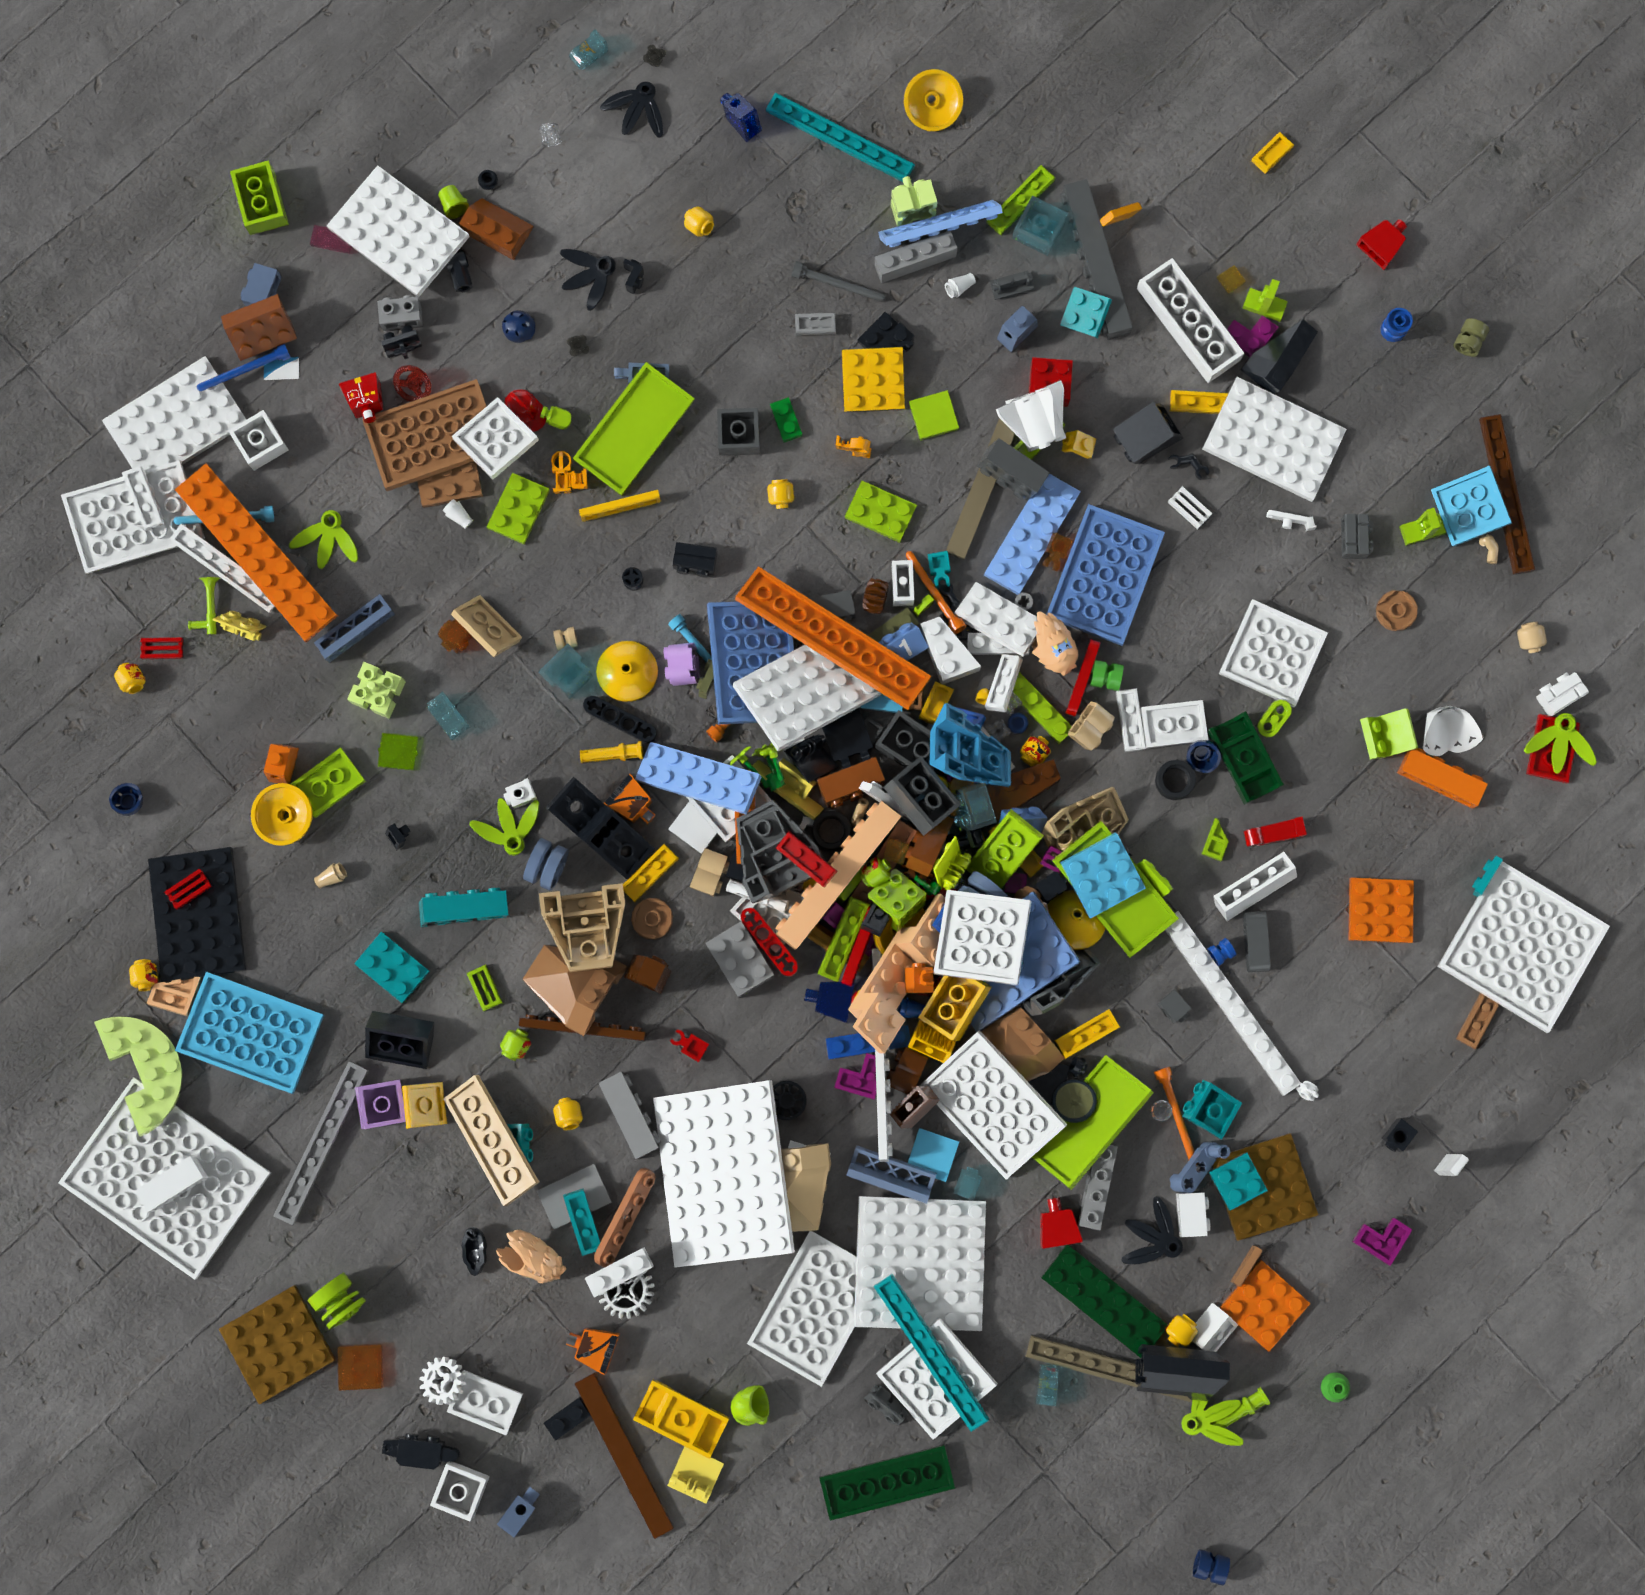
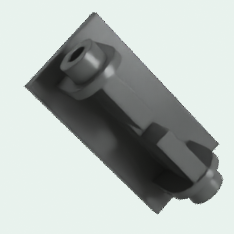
M1028 270L990 281L995 300L1034 290L1032 274Z
M875 1384L870 1390L871 1392L865 1396L868 1405L874 1410L882 1412L888 1422L898 1426L904 1421L909 1411L896 1398L889 1403L888 1399L892 1394L881 1385L877 1386Z

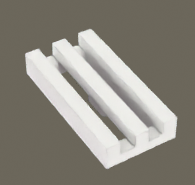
M1183 486L1168 500V503L1197 530L1212 515ZM1181 494H1182L1187 500H1189L1198 510H1200L1205 516H1203L1201 513H1199L1190 503H1188V502L1181 496ZM1176 499L1179 500V501H1180L1190 512H1192L1200 521H1199V522L1196 521V520H1195L1187 511H1185L1175 500H1176Z

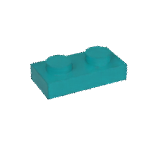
M1495 856L1493 861L1488 859L1482 869L1486 871L1482 878L1478 876L1472 886L1475 889L1473 892L1474 896H1482L1503 859Z

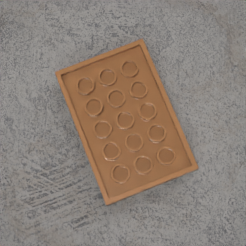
M477 379L375 414L376 420L373 423H365L363 420L386 491L474 461L453 440L452 436L487 407Z

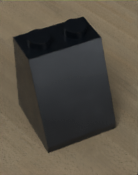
M1154 401L1113 428L1116 442L1119 445H1123L1126 450L1124 452L1129 462L1133 461L1135 464L1142 463L1183 439L1164 405Z

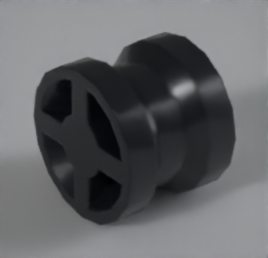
M635 567L624 570L622 574L624 586L632 591L641 588L643 585L641 571Z

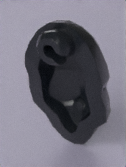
M472 1227L465 1231L461 1246L463 1262L466 1264L470 1274L476 1276L482 1272L487 1262V1242L483 1232L478 1228Z

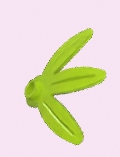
M334 510L324 512L320 523L301 531L288 545L290 549L300 548L322 535L317 553V566L319 569H323L331 557L334 538H336L343 553L352 562L358 561L356 546L349 534L340 526L342 518ZM331 516L335 518L334 524L329 522Z
M1569 713L1558 715L1554 726H1550L1537 733L1524 748V752L1530 754L1545 747L1555 738L1552 748V766L1555 773H1560L1564 766L1568 751V740L1575 752L1591 766L1597 764L1592 748L1585 738L1575 730L1576 720ZM1564 719H1567L1568 725L1563 727L1561 723Z
M503 798L498 799L497 809L504 833L493 826L476 820L470 821L469 825L479 836L492 843L504 845L505 851L509 855L515 856L520 854L525 848L523 839L532 830L537 820L540 803L538 800H534L528 806L517 829L512 811ZM513 844H518L516 848H511Z
M1192 1400L1191 1413L1185 1415L1181 1422L1185 1433L1197 1435L1201 1432L1206 1437L1221 1444L1231 1446L1243 1445V1439L1232 1431L1210 1424L1233 1413L1241 1405L1239 1400L1223 1401L1205 1411L1204 1409L1208 1401ZM1190 1420L1195 1421L1196 1425L1193 1429L1188 1425Z

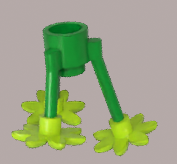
M772 743L768 746L764 744L762 748L755 749L752 757L757 755L761 757L763 755L772 772L766 775L767 780L763 777L760 780L764 789L769 787L772 792L786 785L778 763L777 749ZM751 746L743 749L730 762V765L739 760L751 772L759 774L745 755Z

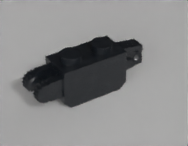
M406 1433V1436H402L399 1439H386L383 1441L382 1454L396 1457V1461L400 1466L434 1470L442 1462H454L460 1457V1451L457 1448L445 1446V1441H440V1437L427 1436V1439L418 1438V1434Z

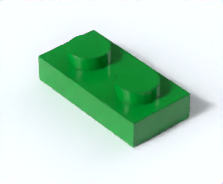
M789 397L771 403L770 408L783 443L802 437V432Z

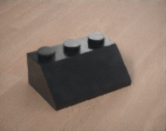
M372 1011L365 1027V1058L427 1069L434 1037V1022Z

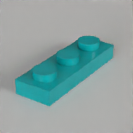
M584 1188L564 1194L563 1198L582 1256L596 1252L601 1241Z

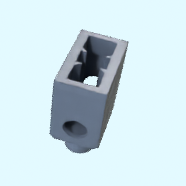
M1021 306L1002 325L997 340L1012 352L1038 327L1037 319L1024 306Z
M529 1487L523 1497L518 1495L497 1525L515 1538L536 1509L533 1504L540 1494ZM522 1504L526 1507V1510L522 1515H519L516 1510Z

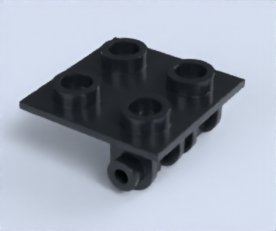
M813 735L784 750L785 754L808 783L838 768V765L823 748L826 742L824 735Z

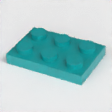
M383 932L379 933L354 963L402 1004L430 972Z

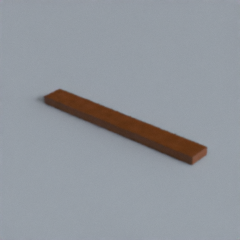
M1501 414L1481 417L1479 421L1489 466L1492 468L1512 524L1503 527L1513 575L1533 572L1535 566Z
M595 1373L576 1382L575 1386L652 1536L656 1539L674 1529Z

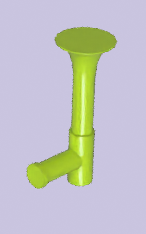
M199 578L206 587L207 621H188L189 630L207 628V635L217 634L216 621H213V618L216 617L214 590L216 582L221 578Z

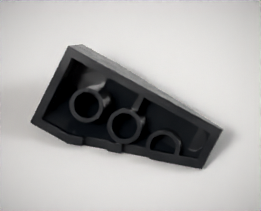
M1304 319L1300 320L1254 352L1241 368V371L1264 390L1272 394L1281 391L1318 331Z

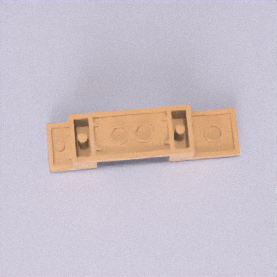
M937 894L916 927H902L896 933L848 1009L857 1018L853 1028L879 1053L885 1054L906 1020L896 1010L906 995L905 968H911L912 963H925V967H933L934 970L940 933L932 924L945 904L946 898L942 894Z

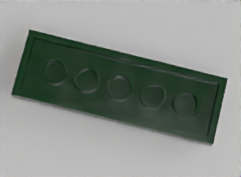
M1065 1245L1041 1276L1045 1282L1140 1358L1142 1354L1138 1353V1348L1141 1344L1154 1345L1168 1326L1069 1245Z
M945 1445L819 1477L830 1521L955 1489Z

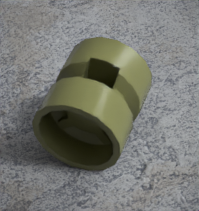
M1468 318L1465 320L1460 330L1461 333L1457 336L1453 346L1461 354L1475 357L1478 355L1482 342L1485 341L1490 329L1482 321Z

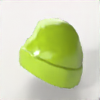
M754 1385L739 1391L731 1401L730 1409L733 1418L745 1426L755 1423L760 1425L766 1424L769 1415V1401L765 1389L760 1385Z

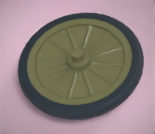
M1081 1080L1063 1082L1056 1088L1052 1097L1054 1111L1064 1121L1070 1123H1079L1087 1120L1094 1113L1097 1105L1095 1091L1089 1084Z

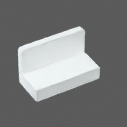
M1212 1303L1196 1322L1198 1333L1192 1342L1204 1351L1217 1352L1238 1324Z

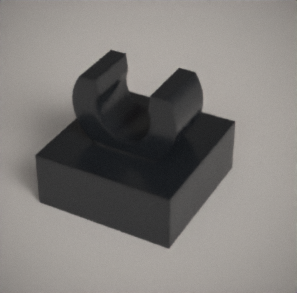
M394 823L387 827L385 835L397 851L404 846L405 838L409 836L411 831L407 825L398 829Z

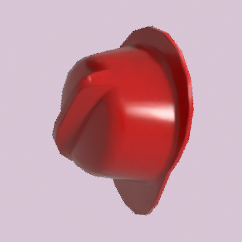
M522 389L514 390L505 398L504 404L532 432L543 428L547 419L546 417L544 419L540 417L543 405L530 392Z

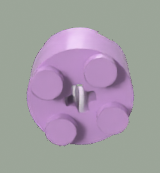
M694 642L664 647V658L668 662V667H665V677L673 686L698 684L699 682L697 678H700L699 657L694 655L693 650H697Z

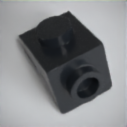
M624 259V269L631 272L625 283L626 290L634 294L636 289L641 288L644 278H642L644 275L643 266L636 260L631 259L629 261Z

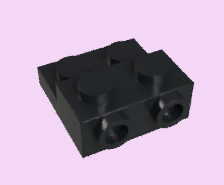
M884 312L857 339V342L864 349L903 347V351L907 352L914 345L915 335L902 323L898 324L889 314Z

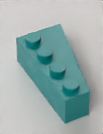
M489 888L488 892L480 893L479 889L467 890V894H459V891L446 892L445 896H438V893H427L419 901L421 927H428L430 922H435L438 925H447L452 923L453 920H456L457 923L473 921L476 918L477 921L506 918L508 916L506 890L501 891L500 888Z

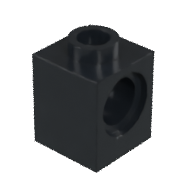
M1398 1118L1382 1139L1386 1142L1384 1145L1391 1151L1403 1152L1418 1131L1402 1118ZM1397 1131L1403 1134V1140L1400 1143L1394 1138Z

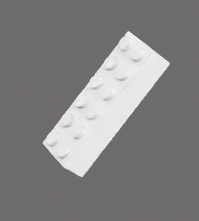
M1173 258L1139 280L1137 290L1207 383H1210L1241 361L1244 352Z

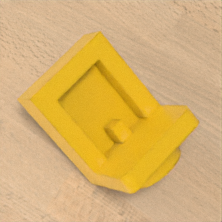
M1079 430L1065 434L1066 438L1062 441L1061 451L1065 453L1074 452L1087 459L1092 458L1096 438Z

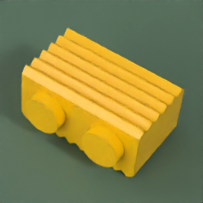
M920 1019L908 1047L944 1063L950 1058L956 1041H952Z

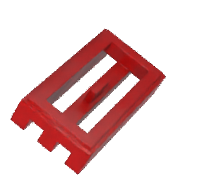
M182 637L141 638L140 640L142 646H140V658L142 660L183 659ZM178 643L175 646H147V644ZM178 650L177 654H147V651Z
M199 868L164 893L169 897L174 908L178 910L211 888L212 885ZM198 876L201 877L173 896L174 892H176L177 890H179L180 888H182ZM202 882L205 883V885H203L202 887H200L199 889H197L181 901H176L178 898H180L181 896H183L184 894H186Z

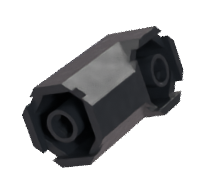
M1141 1344L1138 1348V1353L1142 1355L1141 1359H1136L1135 1383L1138 1384L1137 1391L1187 1396L1191 1400L1208 1401L1230 1380V1363L1214 1351Z

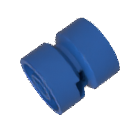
M1404 308L1391 310L1381 324L1380 330L1383 338L1390 342L1402 340L1412 326L1413 318L1411 313Z

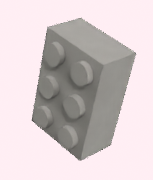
M742 922L737 923L706 942L707 947L738 998L775 977Z

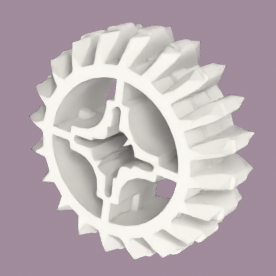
M645 1271L633 1277L630 1281L621 1283L617 1286V1293L612 1299L609 1290L600 1294H604L605 1297L599 1300L600 1304L606 1301L608 1305L604 1307V1310L607 1311L612 1307V1316L616 1314V1311H619V1318H623L624 1312H626L627 1318L630 1319L632 1316L631 1311L636 1316H639L638 1308L645 1311L647 1308L643 1303L645 1302L650 1305L652 1302L647 1296H654V1292L648 1291V1288L655 1286L654 1283H647L648 1280L652 1279V1275L645 1278L643 1275L647 1272ZM639 1280H641L643 1285L641 1299L634 1292V1287ZM634 1282L629 1288V1295L625 1293V1295L622 1294L620 1297H618V1295L621 1293L623 1289L621 1286L622 1284H625L626 1286L627 1284L629 1285L630 1283ZM621 1298H628L635 1305L622 1307L616 1303Z

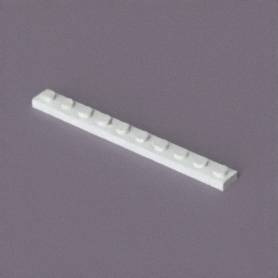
M1177 911L1175 914L1179 919L1165 929V931L1280 1093L1285 1096L1299 1086L1301 1082L1180 912Z
M872 949L873 969L882 957L878 949ZM875 1049L879 1161L889 1162V1156H893L892 1143H888V1135H892V1123L888 1122V1113H891V1101H887V1092L891 1091L890 1079H886V1071H890V1060L886 1058V1052L885 1054L879 1053Z

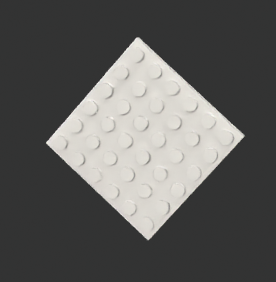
M1502 861L1482 896H1478L1437 967L1544 1032L1549 1033L1610 926Z
M859 1196L854 1327L901 1328L873 1287L890 1274H893L928 1327L941 1318L951 1330L982 1331L986 1201L928 1199L926 1204L912 1198Z

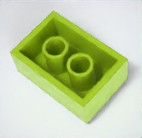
M269 160L230 171L244 226L250 235L289 225L276 175Z

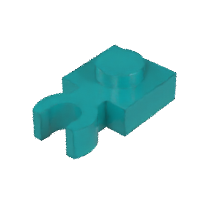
M948 551L927 554L931 576L936 575L934 578L936 588H939L940 580H945L947 587L950 586V579L945 574L951 572Z

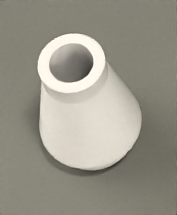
M972 273L948 279V282L945 283L947 294L951 298H958L976 283L975 277Z
M453 499L443 509L446 517L458 523L464 529L473 522V519L468 515L460 501L457 502Z

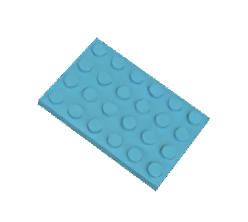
M206 972L175 1051L294 1094L324 1014Z

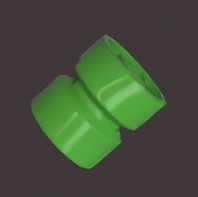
M1095 660L1090 686L1098 688L1106 686L1109 690L1119 691L1124 665L1116 663L1107 665L1105 661Z

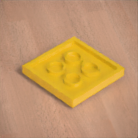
M903 347L842 350L844 412L905 409Z

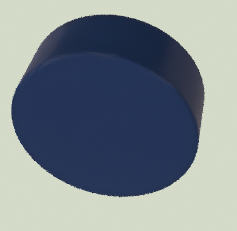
M1022 713L1012 714L1007 722L1008 729L1013 734L1024 733L1028 727L1027 717Z

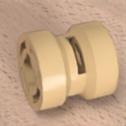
M574 627L567 628L565 631H553L558 651L564 650L568 646L571 648L578 647Z

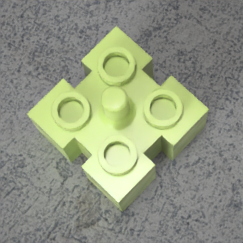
M907 176L902 179L904 185H899L892 190L891 208L897 226L936 216L937 199L931 179L926 181L924 179L914 182L913 186L910 177Z
M363 662L357 676L361 682L359 686L353 685L347 700L366 710L370 705V709L374 713L390 719L396 705L393 697L394 695L400 696L406 681L401 676L388 671L383 675L380 668Z

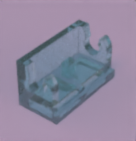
M443 691L427 704L428 710L451 740L470 728Z

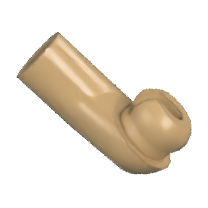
M1492 535L1480 536L1479 544L1486 546L1488 549L1487 563L1497 564L1499 545Z
M864 798L859 799L851 818L852 827H856L860 820L863 819L869 804L868 800Z

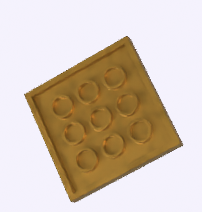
M1291 1133L1230 1152V1155L1225 1159L1216 1158L1212 1165L1214 1170L1247 1152L1268 1190L1232 1210H1229L1225 1204L1237 1241L1318 1215Z
M296 1285L219 1328L258 1404L265 1402L336 1360Z

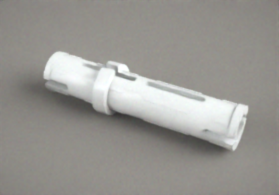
M730 879L726 891L750 900L743 883ZM776 896L759 901L758 903L762 904L765 908L770 907L785 913L789 900Z

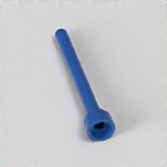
M285 344L277 346V349H274V352L199 383L197 390L204 391L277 359L278 361H285L291 357Z

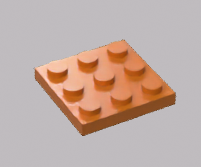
M1349 878L1348 941L1413 943L1414 881Z
M1259 1260L1250 1271L1242 1286H1237L1219 1308L1228 1314L1265 1350L1270 1352L1310 1305V1302L1265 1262Z

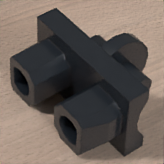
M410 325L403 327L401 335L395 336L392 332L383 335L384 340L381 343L388 358L403 354L406 360L409 358L408 352L422 347L416 330H413Z

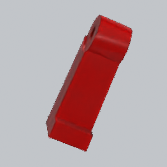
M1303 816L1243 831L1247 847L1287 841L1307 835Z

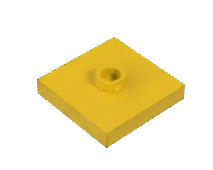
M443 1082L402 1086L406 1129L447 1124L445 1101L443 1099Z

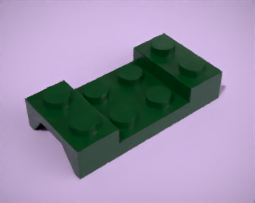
M1246 711L1207 730L1211 742L1220 751L1221 757L1236 784L1235 788L1244 805L1284 785Z

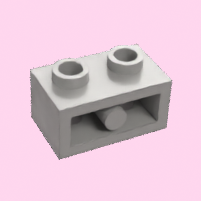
M405 295L403 298L398 299L386 297L383 300L377 301L379 324L383 331L403 329V327L409 325L411 327L423 326L421 303L418 296Z

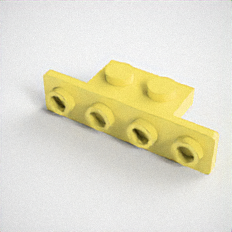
M783 758L779 762V766L786 785L774 790V792L802 811L806 816L815 820L824 809L808 797L816 782L808 783L799 770ZM757 760L752 765L765 780H767L766 775L772 773L770 768L760 760Z

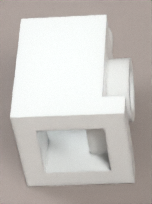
M528 778L506 787L507 793L503 794L507 805H512L514 809L537 800ZM518 790L522 791L520 797L515 796V792Z

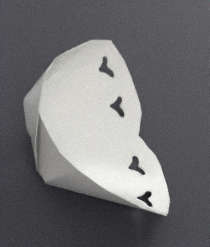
M1446 706L1436 708L1427 713L1423 750L1429 755L1441 756L1447 751L1455 753L1464 752L1477 746L1483 740L1477 723L1463 709ZM1470 736L1476 737V739H1472V741L1469 743ZM1458 741L1460 744H1462V746H1454V744H1456Z

